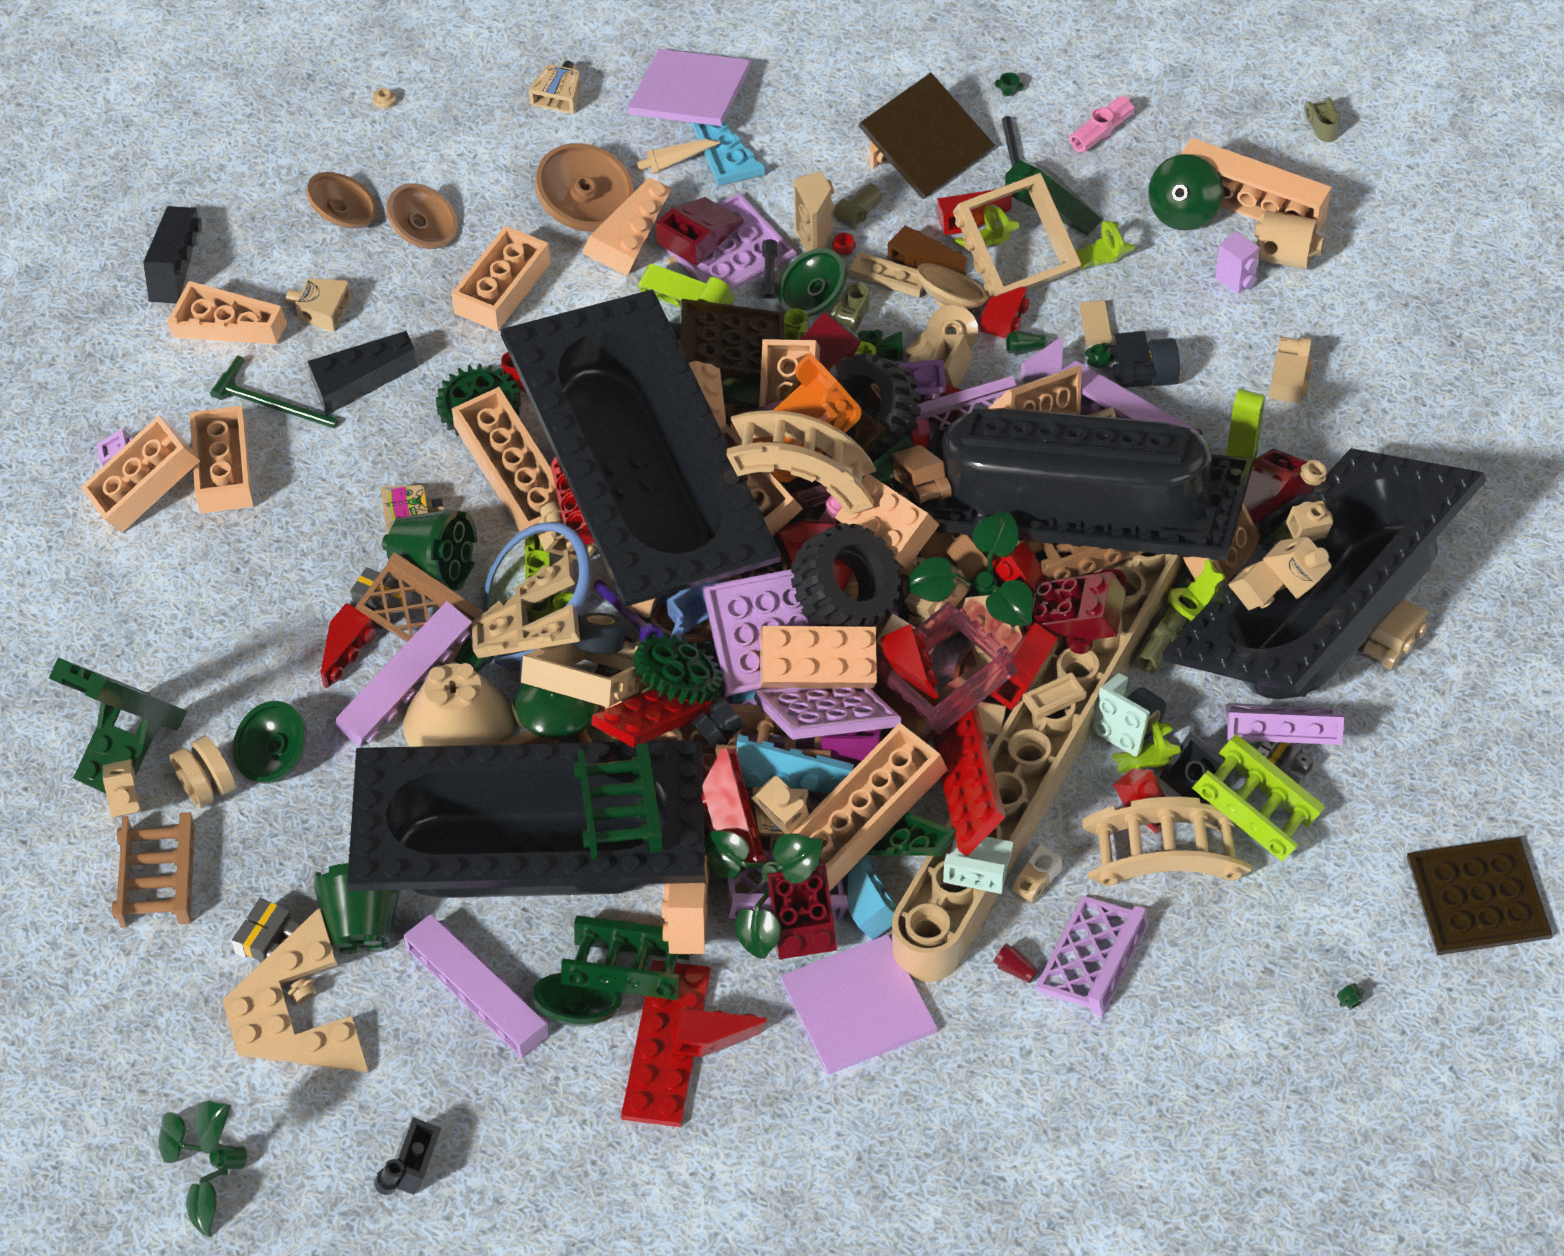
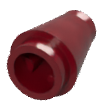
M1008 943L1004 944L993 960L998 965L997 969L1026 981L1028 984L1039 970L1015 945L1011 946Z

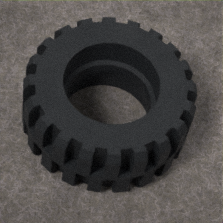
M860 353L855 354L853 358L848 356L840 361L841 365L835 364L829 370L831 375L855 401H857L859 395L868 386L876 383L879 387L882 401L880 412L875 420L885 427L887 432L868 451L867 455L870 459L874 460L881 457L906 436L910 440L911 436L909 434L911 430L915 431L918 425L915 421L916 417L920 416L921 408L918 407V402L921 401L920 392L915 391L917 383L914 378L910 377V372L906 368L877 355Z
M841 523L831 526L808 539L802 544V548L798 549L795 555L796 561L792 563L791 573L794 574V577L791 578L792 588L796 590L794 597L797 603H801L803 607L801 611L804 615H809L812 618L811 622L816 626L871 627L884 620L894 610V604L898 602L900 592L897 589L901 588V578H898L897 574L900 572L898 563L895 564L893 560L895 556L893 551L887 549L885 546L886 542L881 537L877 538L874 536V531L868 528L862 530L863 526L852 523L849 525ZM835 558L844 562L853 571L859 590L857 600L847 596L838 586L833 569Z

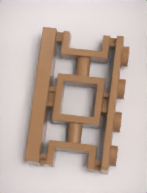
M1025 541L1033 554L1044 551L1048 559L1041 561L1042 572L1046 576L1047 581L1078 577L1145 553L1111 548L1100 549L1090 546L1079 547L1070 544L1053 546L1052 544L1040 541ZM1070 552L1071 554L1064 558L1060 557V555Z

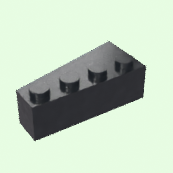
M167 206L143 261L149 302L177 304L181 297L193 247L196 244V236L202 229V220L198 218L196 207Z
M406 330L309 360L308 366L312 383L325 414L330 415L339 407L347 406L354 402V399L365 393L369 394L375 391L378 386L391 382L417 368L415 348Z

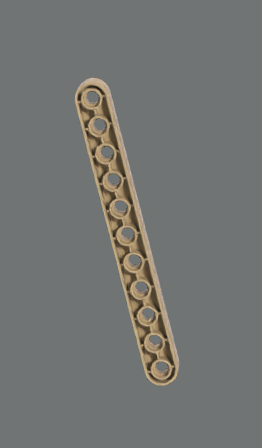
M1145 552L1095 570L1093 573L1107 569H1119L1126 576V593L1117 637L1093 640V646L1089 652L1077 654L1069 649L1063 635H1056L1058 638L1025 691L1027 693L1072 672L1087 692L1086 698L1036 720L1022 700V695L989 749L1006 817L987 837L1013 842L1004 885L1091 734V726L1100 688L1118 673L1124 675L1145 639V634L1153 625L1168 599L1171 587L1176 585L1186 567L1183 556L1171 554L1158 555ZM1076 638L1079 639L1081 642H1085V640H1082L1081 638ZM949 818L945 826L953 829L951 818ZM953 842L941 856H927L893 914V956L899 966L916 981H939L948 977L957 969L1000 894L944 883V862L946 854L951 853Z

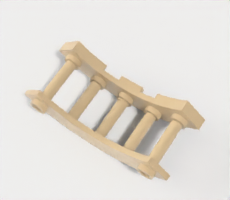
M755 411L731 416V421L742 440L741 445L727 448V457L737 476L756 472H774V469L791 471V475L811 482L816 480L827 487V492L840 503L847 515L873 508L874 500L862 484V476L867 473L876 472V468L865 451L841 430L817 418L788 411ZM773 436V443H753V438ZM784 437L803 441L804 447L785 444ZM815 446L830 455L832 459L816 452Z
M1157 797L1131 801L1130 807L1116 810L1115 806H1111L1082 819L1083 829L1099 837L1102 864L1101 867L1088 872V878L1103 886H1113L1136 876L1168 871L1205 873L1227 881H1234L1253 870L1252 865L1236 859L1232 830L1238 825L1214 805L1200 803V798ZM1173 822L1194 824L1197 851H1176ZM1161 823L1164 851L1143 854L1140 825ZM1206 827L1221 832L1224 855L1209 853ZM1128 829L1131 857L1113 862L1110 835Z

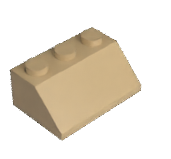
M822 171L793 179L794 230L806 252L818 248H827L832 239V229H834V221L831 216V212H834V205L831 199V195L834 194L832 182L826 180Z

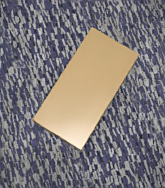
M1105 300L1079 302L1086 346H1093L1103 342L1112 344Z
M1071 672L1024 693L1022 700L1035 719L1039 720L1085 699L1087 692Z

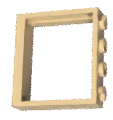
M1041 173L961 202L953 210L957 220L955 224L963 232L964 245L968 251H971L974 257L975 270L978 274L982 275L985 282L984 290L985 292L988 291L990 297L1021 286L1027 287V290L1075 272L1081 266ZM1028 189L1061 265L1003 286L970 210Z
M624 641L621 651L612 654L590 653L577 648L574 643L539 648L523 656L521 683L610 707L650 686V683L641 682L643 676L636 675L637 668L633 667L635 661L633 656L639 644ZM588 660L624 671L611 677H605L570 666L580 661Z

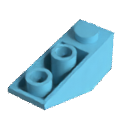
M864 856L848 872L847 909L857 926L874 940L892 926L894 908L898 905L888 892H884L883 889L886 888L885 883L876 873L872 872L875 866L867 856Z

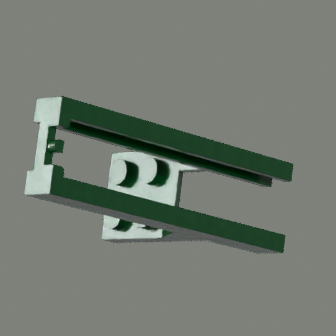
M59 657L49 676V679L85 693L84 695L100 702L97 727L73 779L105 794L103 765L132 759L136 777L159 725L177 731L187 713V710L152 697L143 690ZM121 710L143 718L135 735L114 726Z

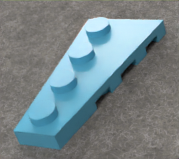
M725 121L722 126L690 122L698 140L708 139L721 142L703 151L718 186L765 174L763 164L755 160L754 154L749 148L746 149L742 145L741 139L736 133L733 134L728 129V124Z
M738 734L737 754L746 788L762 787L769 779L776 775L789 788L808 789L809 792L831 793L854 770V764L820 755L813 758L802 754L801 750L791 748L790 751L775 748L774 743L762 741L760 744L748 741L747 736Z

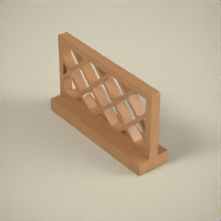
M395 552L356 605L358 611L405 642H408L413 637L412 629L421 628L429 620L427 608L441 607L446 601L470 621L485 613ZM390 574L398 580L400 588L384 591L383 580ZM380 586V591L375 592L377 588ZM416 591L421 595V604L407 606L405 593ZM401 594L403 606L388 609L385 596ZM382 597L384 610L372 611L365 605L370 598ZM424 609L426 622L411 624L408 611ZM404 612L407 625L395 626L390 622L389 614ZM471 623V627H470V630H469V632L471 633V635H472V623ZM465 643L462 646L457 644L452 649L453 655L444 665L452 663Z

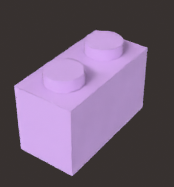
M1237 231L1219 244L1215 278L1238 294L1245 288L1250 289L1257 279L1256 270L1259 263L1260 247Z

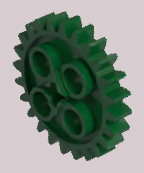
M478 364L476 370H473L472 366L468 365V371L466 372L458 368V375L455 376L450 373V382L443 380V388H438L437 414L440 415L441 423L447 424L448 431L455 428L452 408L500 387L516 414L520 415L521 397L516 381H511L509 373L502 376L501 368L493 372L492 365H489L486 370L482 369L481 364ZM455 428V435L458 436L459 433Z
M662 633L660 638L653 634L651 639L645 637L644 641L639 643L633 656V660H635L633 667L637 668L635 674L643 676L641 682L650 683L649 690H659L658 696L668 695L669 701L678 698L680 704H683L684 700H687L691 705H694L696 700L703 704L705 699L711 701L712 697L716 696L723 681L721 678L723 671L718 670L720 664L712 662L714 656L705 655L707 649L696 648V642L691 645L688 644L685 637L680 641L674 634L671 639L664 633Z

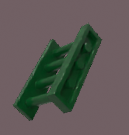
M648 743L636 744L637 756L631 757V760L586 765L584 750L578 751L579 762L573 763L575 780H581L587 830H582L584 848L590 847L591 859H597L596 844L643 839V842L649 841L650 853L662 852L661 827ZM633 771V774H639V779H635V782L589 787L587 777ZM627 794L642 796V801H638L636 805L592 809L590 799ZM639 816L640 819L645 818L646 821L645 824H641V827L599 832H595L594 821Z
M576 915L574 922V945H579L575 960L562 958L561 984L678 1000L679 975L674 974L677 960L689 961L690 954H669V941H663V927ZM591 947L608 949L604 964L586 962ZM620 951L637 953L633 968L615 966ZM649 955L666 957L662 972L644 970Z

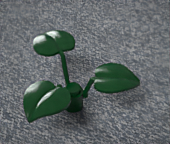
M1000 512L984 518L974 529L973 542L975 547L981 552H989L987 556L988 570L979 573L974 582L958 573H951V563L942 557H932L922 561L912 571L907 581L906 589L908 592L929 602H940L947 599L953 593L955 583L952 578H956L969 585L971 589H977L980 596L989 595L985 602L986 608L994 619L1013 626L1032 625L1033 595L1030 588L1025 583L1017 580L1006 581L1000 587L994 575L993 555L995 554L1002 558L1008 557L1013 553L1018 544L1017 524L1008 512Z
M727 830L712 831L705 835L704 847L707 863L710 869L719 877L733 878L740 873L743 866L745 868H761L762 877L767 883V873L782 871L784 878L788 882L801 883L807 880L816 869L822 853L823 840L797 833L785 834L778 838L774 845L773 857L775 860L768 863L765 861L746 862L745 859L750 853V847L746 840L735 832ZM769 890L756 903L754 910L749 908L742 909L735 921V930L740 943L750 954L759 959H765L779 942L781 936V924L777 916L769 910L760 911L761 906L769 897Z
M204 1101L197 1110L195 1131L199 1136L198 1142L200 1145L183 1142L186 1125L182 1117L174 1112H168L163 1115L158 1138L159 1150L166 1163H175L180 1157L182 1148L210 1154L211 1165L218 1169L201 1177L199 1184H192L186 1199L187 1213L192 1224L199 1232L208 1237L212 1236L211 1226L216 1210V1191L208 1181L220 1175H227L228 1169L244 1168L247 1161V1151L243 1145H224L219 1143L231 1105L215 1101Z

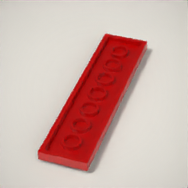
M963 684L958 691H954L950 695L947 703L944 705L954 712L953 722L932 740L934 749L941 754L947 768L941 779L952 826L956 830L957 848L960 853L968 857L1006 816L979 711L977 710L974 691L971 687Z

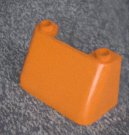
M811 352L798 363L795 369V375L802 384L774 409L775 411H788L817 418L844 433L856 424L861 416L860 406ZM732 423L730 427L739 436L735 426ZM773 436L753 438V443H773ZM784 437L785 444L804 447L803 441ZM815 446V451H816V452L821 453V454L824 453L823 450H821V449H819V448H817V447ZM774 469V472H771L781 482H790L797 477L791 475V471Z

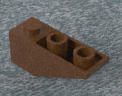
M906 225L888 242V259L894 263L917 269L920 264L932 263L948 267L964 275L967 274L968 257Z

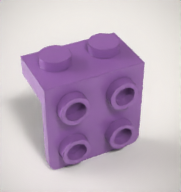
M944 359L898 363L899 366L906 368L910 372V377L914 378L917 383L915 391L923 394L924 399L940 398L941 393L946 391Z

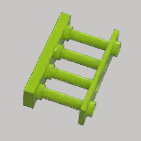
M1235 733L1218 753L1225 758V761L1213 775L1207 770L1192 788L1283 862L1298 846L1291 837L1299 825L1302 823L1308 827L1326 806ZM1233 768L1247 778L1237 793L1223 783ZM1256 786L1269 796V799L1259 812L1246 802V799ZM1278 805L1292 815L1282 830L1268 820Z

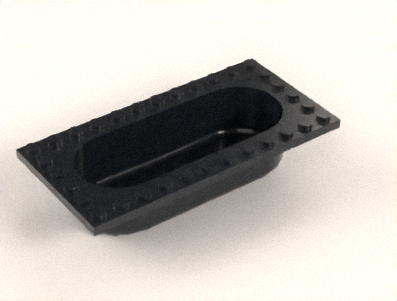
M653 289L501 329L502 340L624 607L780 562L781 554L743 475L737 476L727 457V448L729 446Z
M973 408L972 412L966 413L952 422L947 430L935 429L927 447L928 451L945 463V477L951 486V496L942 500L936 498L919 504L916 502L913 492L909 490L906 499L927 512L939 524L935 530L938 533L949 532L970 536L973 535L976 525L984 518L1000 512H1008L1017 524L1019 541L1030 540L1048 544L1060 543L1072 546L1098 547L1100 549H1121L1129 552H1151L1158 555L1171 554L1183 557L1227 560L1252 473L1253 458L1211 454V449L1202 435L1190 428L1167 422L1011 408Z
M1350 448L1326 474L1325 481L1321 482L1320 485H1316L1299 503L1300 505L1308 501L1312 503L1323 501L1326 509L1332 514L1333 525L1327 537L1312 541L1317 548H1323L1327 551L1328 561L1331 563V568L1312 588L1297 599L1287 587L1279 592L1276 591L1273 595L1275 599L1265 608L1259 606L1248 610L1228 584L1245 567L1264 561L1263 558L1279 541L1293 539L1287 526L1286 518L1162 652L1165 662L1242 680L1253 693L1265 698L1286 699L1300 696L1305 697L1309 692L1327 683L1343 668L1429 570L1438 553L1437 536L1486 482L1484 472Z
M702 740L645 742L648 743L661 827L662 852L650 853L649 841L643 842V839L596 844L597 859H591L590 847L584 848L582 830H587L581 780H575L573 763L579 762V750H584L586 765L631 760V757L637 756L636 747L633 748L624 742L356 748L347 877L348 891L413 890L421 895L439 898L621 894L639 890L648 884H705ZM633 771L587 777L589 787L635 782V779H639V774H633ZM627 794L590 799L592 809L636 805L638 801H642V796ZM639 816L594 821L595 832L641 827V824H645L646 821L645 818L640 819Z

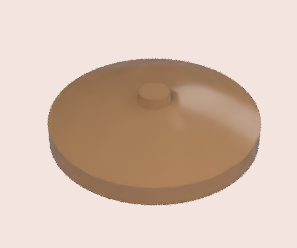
M570 143L552 149L543 157L535 174V192L545 211L561 224L581 231H595L634 193L632 178L626 167L608 151L590 144Z

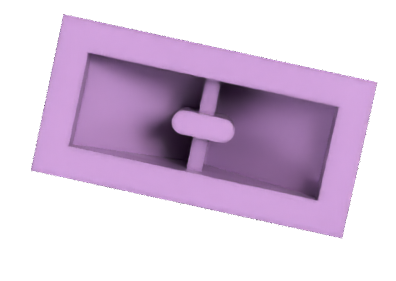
M1058 338L1022 363L1021 380L1023 382H1033L1061 371L1063 340Z

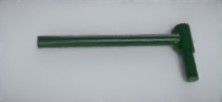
M239 355L234 358L227 371L222 373L210 391L211 397L219 400L233 395L334 429L339 423L337 418L236 386L234 378L245 362V359Z

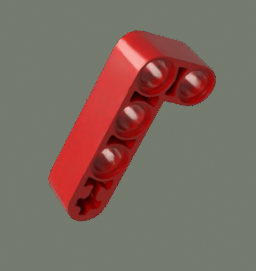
M555 457L551 464V470L563 523L577 532L585 545H590L594 543V539Z

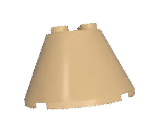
M454 663L434 667L429 671L428 678L405 712L403 731L409 747L497 745L511 738L515 721L512 704L501 689L477 673L470 664Z

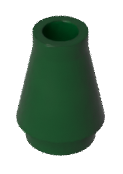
M1013 330L1012 333H1007L1006 335L1007 352L1014 353L1015 356L1042 350L1046 346L1044 334Z

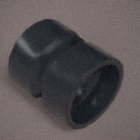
M723 697L710 706L709 714L703 712L691 722L697 732L714 751L716 750V745H722L726 742V735L733 736L745 727L741 718Z

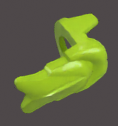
M996 205L984 207L986 228L981 229L979 232L986 247L1009 240L1011 237L1010 232L1019 228V222L1008 218L1002 209ZM998 219L999 225L995 224L994 221ZM963 237L955 238V242L965 247Z
M1103 221L1101 227L1102 238L1096 240L1093 244L1086 245L1083 249L1075 250L1081 263L1079 269L1116 262L1125 253L1135 249V245L1126 243L1117 230L1119 228L1118 221Z
M1207 559L1202 574L1198 575L1195 582H1192L1188 588H1174L1170 590L1168 604L1171 603L1179 613L1191 622L1219 592V586L1225 580V575L1217 571L1212 561ZM1183 597L1185 603L1189 605L1192 609L1183 606L1180 603L1179 599Z
M1156 720L1149 722L1153 742L1145 744V747L1141 748V753L1135 757L1128 752L1112 754L1113 760L1119 764L1117 771L1125 773L1133 768L1162 767L1168 764L1175 754L1181 753L1180 746L1171 744L1163 738L1164 735L1172 731L1171 724L1160 723Z

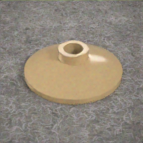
M947 305L939 308L932 314L927 324V338L933 348L940 335H947V328L950 327L955 329L956 334H964L969 349L974 346L978 337V325L970 311L963 307Z

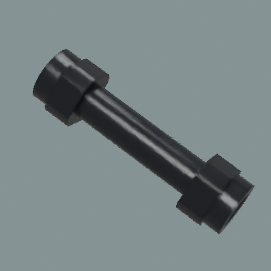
M767 239L762 242V256L765 258V282L762 283V298L776 299L775 257H777V241Z

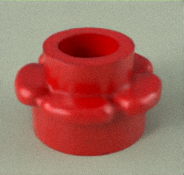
M839 233L834 237L831 246L833 251L839 255H850L856 248V242L849 233Z

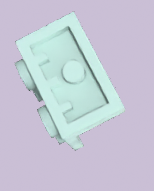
M1118 673L1100 688L1091 732L1136 757L1141 753L1150 712L1126 698L1128 693L1126 690L1128 677Z
M986 837L967 857L958 851L956 839H954L951 853L946 854L944 862V883L1002 894L1013 842Z

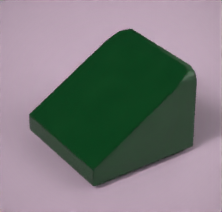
M902 331L877 342V356L891 361H902Z
M468 638L455 662L458 664L468 663L478 673L494 656L478 658L473 651V640Z

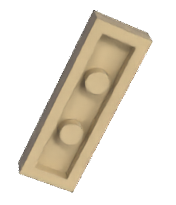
M861 252L857 253L849 268L850 277L920 298L924 290L916 276L917 269Z

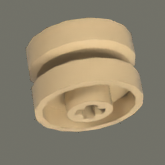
M206 735L192 742V753L182 747L169 756L175 774L197 808L201 809L213 802V791L220 796H225L236 788L233 776L223 756L213 741Z

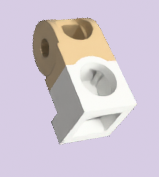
M1040 844L1017 877L1012 891L1034 904L1054 877H1057L1063 870L1062 857Z

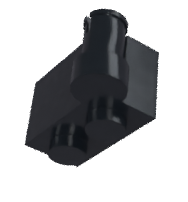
M1145 331L1114 333L1113 344L1109 345V352L1112 354L1111 360H1115L1116 363L1113 364L1114 380L1119 379L1120 386L1123 388L1152 386L1155 370L1153 362H1151Z
M413 1117L403 1134L395 1159L387 1161L386 1166L379 1170L374 1179L375 1189L383 1195H391L396 1189L414 1195L424 1179L441 1128Z

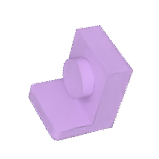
M121 429L97 443L100 463L104 466L135 436H131Z

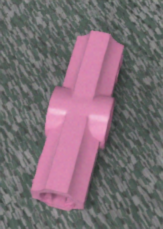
M1123 95L1122 97H1117L1105 108L1095 109L1092 112L1091 119L1069 136V142L1072 144L1073 149L1079 153L1082 151L1086 152L1099 140L1109 138L1112 135V130L1134 113V106L1130 99Z

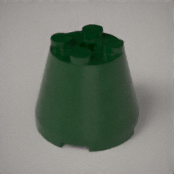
M449 509L404 517L398 516L389 534L383 537L382 547L387 551L388 559L395 552L449 589L458 591L464 586L475 565L471 558L473 543L478 542L477 531L472 517L467 512Z
M348 863L329 866V872L322 875L321 872H315L313 875L314 890L331 945L340 948V954L357 953V948L369 947L371 952L385 951L386 944L389 943L400 890L348 891Z

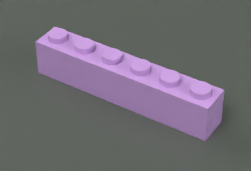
M1076 360L1061 370L1064 371L1075 366L1082 367L1080 410L1087 415L1113 407L1117 418L1167 422L1190 428L1198 434L1200 432Z
M446 601L336 717L335 727L360 747L365 741L370 744L380 733L378 728L384 722L389 724L399 712L397 708L402 702L407 704L417 693L415 689L421 682L424 683L426 681L429 671L439 663L444 665L453 655L451 650L457 644L462 646L471 635L469 630L472 621Z
M429 914L404 934L406 949L521 1058L525 1057L549 1037L548 1021L540 1011L534 1012L529 1007L525 997L519 992L515 994L509 988L505 978L500 974L495 975L481 956L476 957L471 953L468 944L462 938L457 939L454 937L449 926L443 920L437 921Z

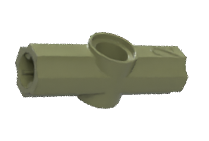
M1171 603L1166 607L1160 619L1145 634L1147 640L1135 658L1137 667L1143 672L1153 674L1160 668L1164 661L1162 652L1181 633L1189 620L1179 613Z

